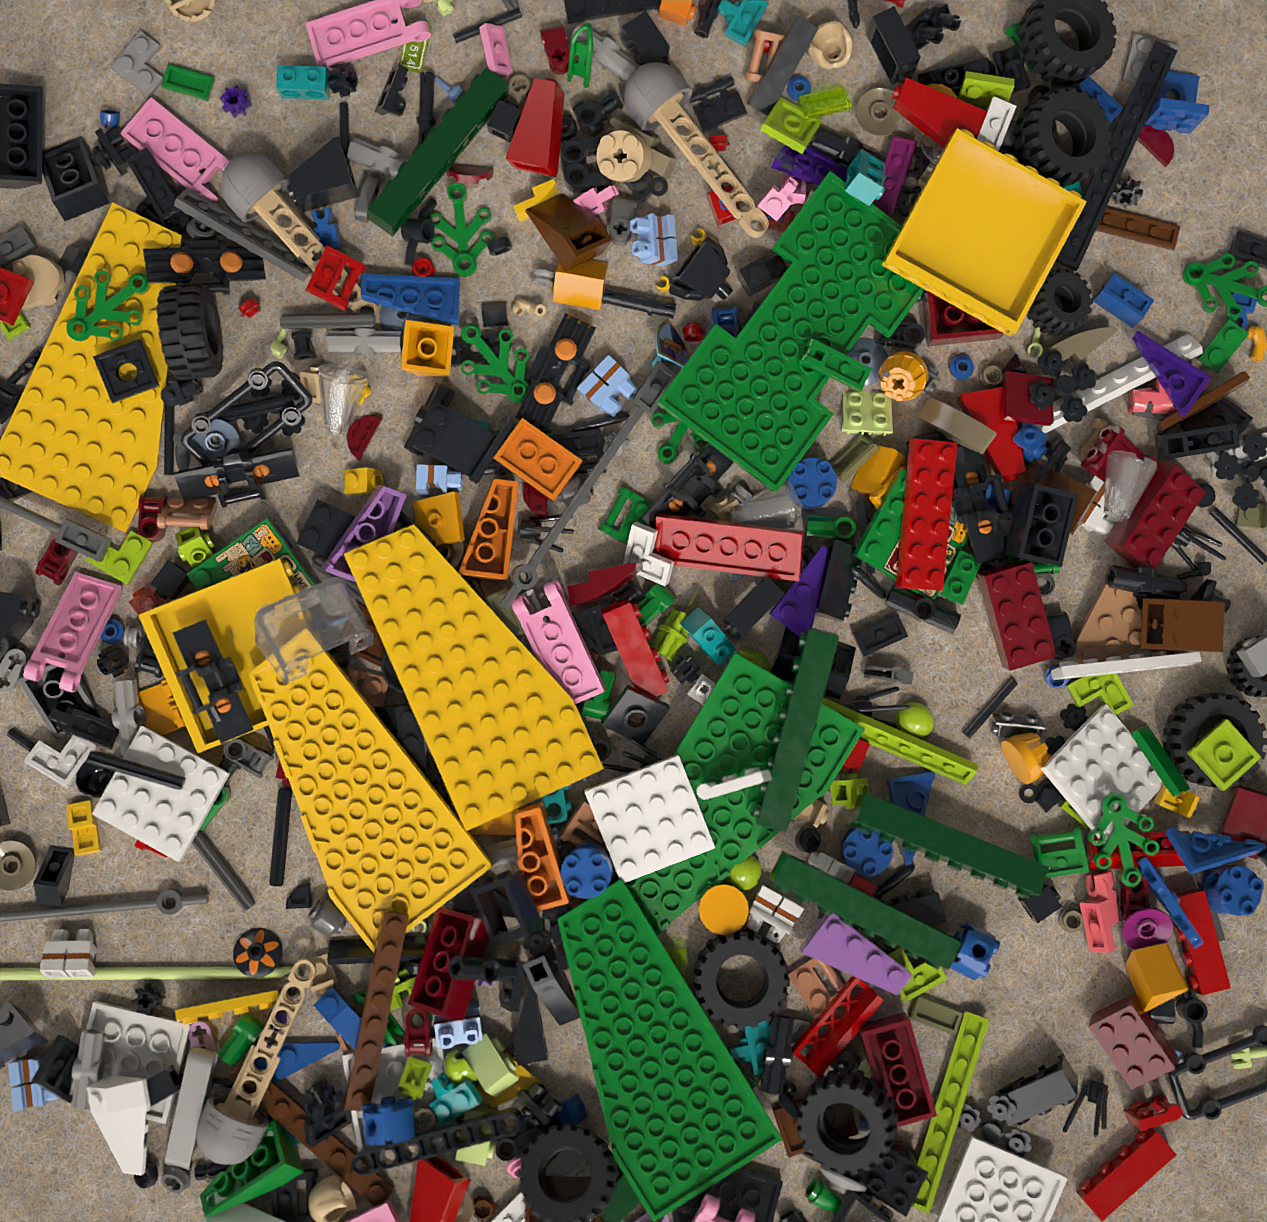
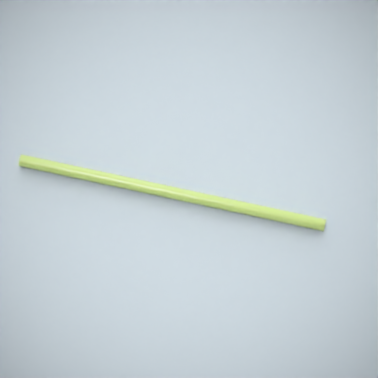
M278 966L271 974L259 978L246 976L237 967H95L94 978H72L71 976L69 978H46L39 971L40 968H0V980L281 979L284 975L291 973L293 966Z

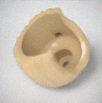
M831 21L817 27L819 29L808 47L810 57L823 69L843 67L849 62L853 53V41L848 28L841 21Z
M338 1175L327 1177L318 1182L313 1187L309 1196L310 1214L316 1222H340L349 1211L358 1210L353 1190Z

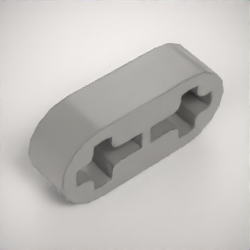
M12 649L3 658L0 664V678L7 677L10 672L7 679L10 685L1 687L2 682L0 681V692H11L18 685L21 667L25 666L30 660L25 650ZM19 654H21L20 659L22 660V664H16L14 668L11 669L15 663V661L12 659L13 655L18 656Z

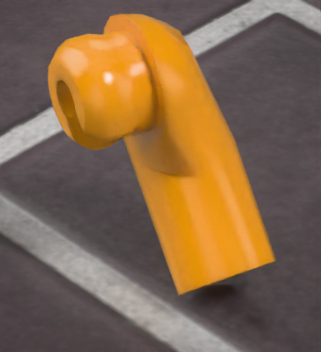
M1250 326L1247 329L1249 333L1247 337L1254 339L1255 343L1250 359L1260 363L1267 349V337L1265 330L1261 326Z

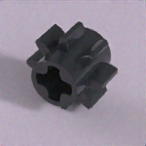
M341 65L329 71L331 75L328 78V85L333 94L340 93L342 98L350 96V93L357 91L358 78L353 69L347 70L346 65Z
M1131 176L1124 180L1119 178L1117 187H1115L1112 194L1116 196L1114 203H1119L1125 209L1132 204L1136 206L1138 198H1141L1143 195V190L1139 189L1141 181H1135Z
M110 645L101 650V653L98 655L97 666L104 675L112 673L113 677L116 678L125 673L124 670L128 668L126 666L129 663L128 656L121 648L114 650Z
M679 655L672 661L674 667L670 672L681 684L686 680L691 684L699 677L696 672L700 667L690 655H687L685 658Z
M151 983L145 984V991L140 987L135 990L138 996L132 1000V1003H136L138 1007L137 1013L143 1010L149 1016L153 1013V1008L157 1011L163 1008L159 1002L165 999L166 996L160 995L159 990L161 986L154 989ZM144 997L152 998L153 1002L145 1001Z

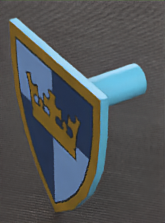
M669 319L660 323L655 334L658 356L651 361L652 367H654L656 362L661 361L664 364L668 360L684 367L691 358L685 342Z

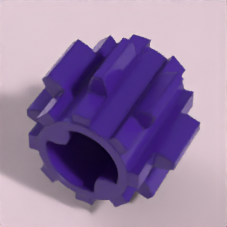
M238 85L233 86L232 89L225 88V94H222L219 98L224 103L222 107L224 112H230L234 118L241 113L246 116V108L252 107L250 101L247 100L249 97L248 92L240 90ZM237 98L239 102L233 104L232 101Z

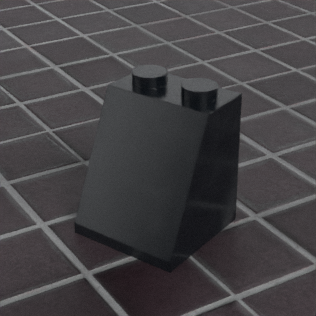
M339 136L330 140L288 175L290 184L287 185L289 196L293 199L295 206H300L303 212L359 197L349 160L344 156L347 153Z

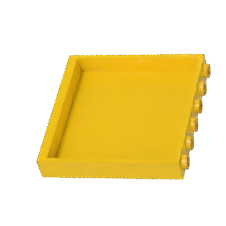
M956 129L945 145L881 265L1007 336H1011L1018 331L1087 201L1081 199L1079 193L1073 190L1067 191L1060 187L1058 181L1042 177L1035 168L1019 164L1012 155H1003L996 151L995 146L991 143L980 142L974 138L971 132L964 129Z
M283 558L139 614V618L197 753L222 743L219 741L207 711L193 714L192 710L194 708L181 678L176 676V672L187 668L173 636V632L202 620H207L220 652L224 658L231 656L244 685V689L239 691V696L253 725V731L269 724L262 705L258 702L249 673L306 627H309L323 644L318 630L313 631L310 622L313 621L309 608H304L300 600L303 598V593L299 585H294L291 578L294 575L293 569L289 561L285 562ZM196 671L191 672L190 676L203 705L210 702L208 699L210 693L203 677H199Z

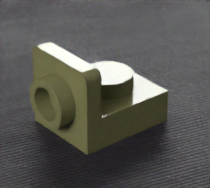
M1258 503L1256 508H1248L1246 511H1242L1240 506H1237L1235 525L1261 530L1267 529V504Z

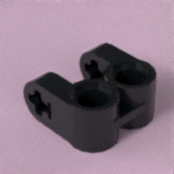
M602 137L571 139L562 146L564 180L569 191L585 193L595 187L598 191H603L607 187L613 186L612 180L601 172L588 174L586 157L597 156V149ZM576 151L580 156L576 159H571L568 157V154ZM573 175H580L583 178L577 183L570 180Z

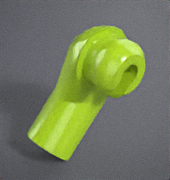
M741 648V656L770 671V663L762 652Z

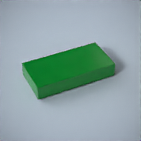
M168 64L161 87L209 101L215 78Z

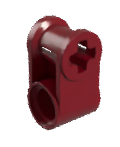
M564 25L541 29L540 35L551 71L557 75L566 74L569 68L570 53Z
M141 494L139 497L138 532L149 541L158 542L165 536L166 528H158L157 516L161 514L168 499L167 495L147 497L146 494ZM156 524L157 529L155 533L148 535L147 530L149 526Z
M55 538L50 542L43 558L39 561L35 573L39 576L44 575L53 580L55 585L59 586L69 573L78 552L68 548L67 553L62 555L60 550L62 545L55 542Z
M1134 873L1129 876V881L1135 877ZM1141 876V880L1134 890H1130L1129 886L1120 881V916L1123 921L1140 909L1150 908L1149 885L1143 876Z
M414 1008L406 1015V1035L404 1041L406 1057H410L411 1054L432 1056L433 1037L430 1012ZM417 1012H421L424 1015L425 1021L422 1026H417L413 1022V1016ZM414 1044H423L424 1046H414Z

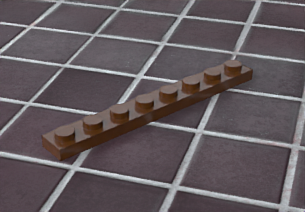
M382 910L343 1104L344 1110L362 1111L361 1105L371 1103L409 918L408 913Z
M246 1056L227 1076L232 1083H235ZM271 1079L259 1106L374 1207L383 1203L395 1190V1187L378 1172L368 1175L356 1174L352 1169L351 1161L357 1153L335 1134L313 1148L307 1145L303 1123L309 1120V1116L299 1102ZM247 1080L244 1082L243 1088L247 1093H254L257 1091V1084L253 1080ZM361 1158V1161L364 1165L370 1166L363 1158Z

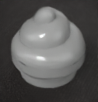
M617 432L610 433L609 436L604 437V450L610 445ZM627 438L613 457L621 456L623 451L626 450L630 443Z

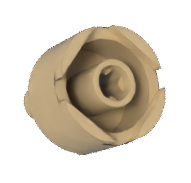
M617 130L601 138L597 149V163L600 172L609 179L620 182H634L639 180L651 165V149L640 135ZM627 154V158L622 160V155Z

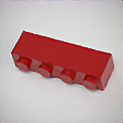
M626 598L601 609L634 688L653 697L668 692L666 684L669 683V679L665 670H659L656 662L660 661L655 647L650 648L647 640L651 637L646 626H640L637 618L641 614L636 603L631 604L629 599Z
M1177 831L1190 834L1189 831ZM1166 832L1137 833L1146 839L1151 838L1159 844V851L1155 855H1148L1140 846L1128 840L1133 864L1136 868H1139L1138 861L1144 857H1147L1153 867L1185 865L1165 834ZM1094 835L1093 840L1097 841L1099 838ZM1087 838L1084 846L1089 869L1103 870L1094 864L1093 859L1101 851L1104 844L1096 846ZM1150 843L1147 846V850H1151L1153 848V843ZM1118 844L1110 856L1111 865L1107 869H1120L1123 866ZM1102 857L1099 860V864H1103L1106 858Z
M1196 888L1176 893L1181 902L1178 905L1203 941L1202 945L1194 949L1179 927H1174L1175 936L1178 941H1181L1183 951L1180 952L1181 959L1185 966L1188 965L1190 975L1187 976L1189 987L1202 996L1230 989L1231 985L1205 890Z
M1153 1128L1143 1131L1139 1130L1135 1135V1140L1129 1146L1127 1144L1121 1146L1116 1152L1117 1156L1111 1162L1106 1161L1102 1163L1097 1169L1098 1173L1092 1179L1086 1178L1080 1183L1079 1190L1076 1193L1102 1222L1177 1156L1173 1149Z

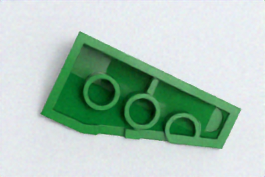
M276 1120L269 1123L258 1147L247 1159L231 1164L225 1172H219L200 1194L205 1218H210L276 1189L304 1172L298 1149Z

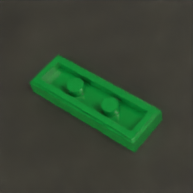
M1149 726L1137 729L1131 733V736L1171 796L1175 797L1190 790V787Z

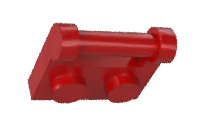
M326 245L305 291L345 311L349 305L347 301L359 275L364 273L366 266ZM344 266H347L351 271L339 296L332 292Z
M1157 1094L1152 1102L1137 1101L1131 1103L1130 1108L1124 1110L1126 1119L1140 1131L1178 1120L1183 1114L1180 1106L1170 1103L1167 1097L1162 1094Z

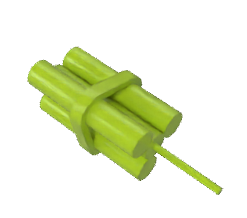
M697 592L694 594L685 612H679L672 608L664 624H660L658 628L660 631L650 648L655 647L658 654L671 662L676 657L682 644H686L688 641V633L680 623L689 616L686 613L696 598Z

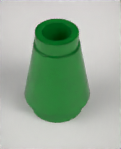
M813 1180L805 1191V1197L809 1203L834 1214L838 1212L843 1204V1201L823 1181Z

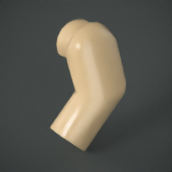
M524 299L516 300V303L512 306V311L517 316H522L524 312H527L528 314L542 317L546 312L544 305Z

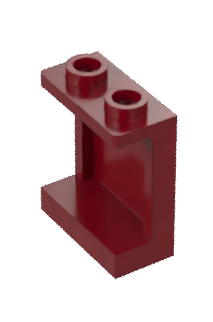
M1107 425L1100 433L1096 443L1086 453L1080 465L1090 475L1098 477L1118 491V498L1131 501L1158 460L1153 456L1141 453L1123 435L1125 430L1122 427Z
M1239 784L1231 787L1230 792L1233 794L1221 830L1217 835L1230 836L1231 840L1244 842L1246 839L1255 840L1259 843H1264L1267 848V793ZM1259 853L1254 854V855H1251V856H1248V857H1249V858H1252V859L1258 860V856H1257V855H1258Z

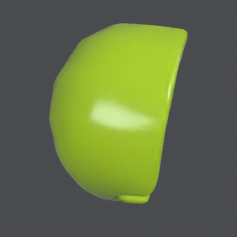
M909 701L902 704L909 705L910 708L908 710H896L895 724L898 730L918 739H923L932 732L934 717L930 709L924 704Z
M750 855L741 864L734 865L730 875L724 880L728 885L735 886L738 890H750L759 883L762 876L761 864L755 856Z
M454 1048L445 1055L444 1069L451 1082L459 1085L468 1078L472 1083L478 1080L471 1066L465 1059L461 1058L457 1049Z

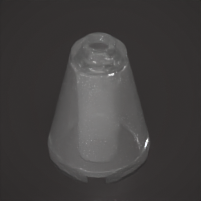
M324 364L319 367L318 371L323 426L328 429L329 433L341 435L350 426L367 383V373L353 366L346 365L345 369H337L338 364Z
M1111 451L1106 463L1104 514L1108 515V520L1121 523L1123 519L1127 520L1157 470L1158 464L1147 457H1144L1142 461L1136 458L1137 454L1130 452Z
M785 480L777 492L767 488L735 505L733 512L730 513V519L732 523L774 528H795L801 525V511H796L795 503H799L796 492L791 482Z

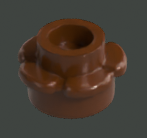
M478 1196L473 1200V1216L479 1221H486L495 1214L496 1208L493 1205L494 1201L492 1198Z

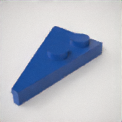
M929 772L889 778L887 786L891 803L925 816V809L929 801V793L935 773ZM901 848L904 864L911 865L915 853Z
M1173 827L1169 828L1165 833L1190 874L1261 853L1266 848L1264 843H1259L1255 840L1233 841L1230 836L1204 834L1198 831H1193L1189 834L1177 832V828Z
M1147 857L1139 860L1138 866L1141 876L1148 881L1149 889L1194 949L1202 945V939L1178 905L1181 903L1178 896L1173 890H1168L1164 878L1154 869Z
M339 1041L284 1042L278 1054L281 1059L271 1079L278 1082L339 1050ZM255 1058L254 1064L261 1070H265L268 1067L266 1058Z

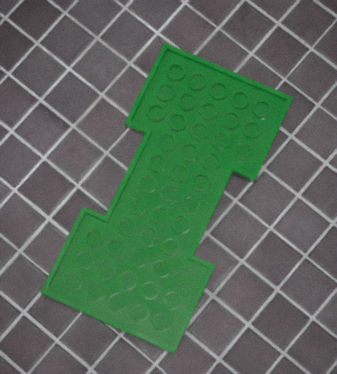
M831 171L772 248L774 252L791 265L739 335L734 338L719 325L715 324L657 402L664 410L774 493L780 489L834 415L829 409L815 400V397L830 377L798 362L801 354H805L807 350L806 344L810 338L815 339L847 355L868 325L888 339L925 290L881 265L902 226L871 203L868 206L845 192L846 183ZM816 352L814 358L820 361L823 355Z

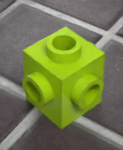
M188 527L175 534L178 554L183 561L187 560L192 568L202 564L214 555L212 548L215 546L214 540L209 533L205 534L200 527Z
M857 773L842 774V779L834 780L830 786L832 806L845 805L846 809H854L858 795L870 793L868 778L857 777Z

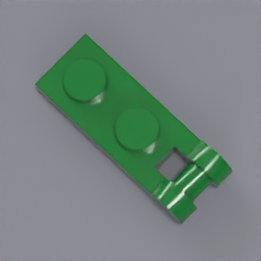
M810 338L806 344L807 350L805 354H801L798 361L800 364L812 368L857 392L862 391L872 368L815 339ZM816 352L823 355L820 361L814 358Z

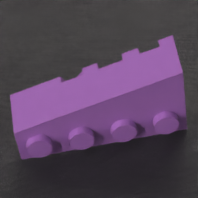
M377 485L320 569L356 582L344 554L392 534L406 494Z
M833 912L831 916L825 914L799 947L801 953L896 995L900 993L913 976L906 968L852 926L840 921V917Z

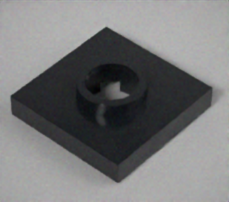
M141 339L93 356L113 404L160 387ZM127 363L133 364L137 369L136 378L132 381L122 380L119 376V369L122 365Z
M626 685L601 720V724L609 730L644 745L670 707L668 703L630 685ZM642 713L644 717L640 719V723L634 724V721L628 720L631 714Z

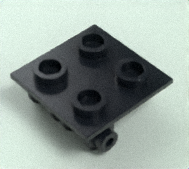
M890 1148L884 1159L879 1164L874 1165L864 1187H866L867 1193L907 1217L911 1207L913 1208L917 1201L916 1197L929 1172Z

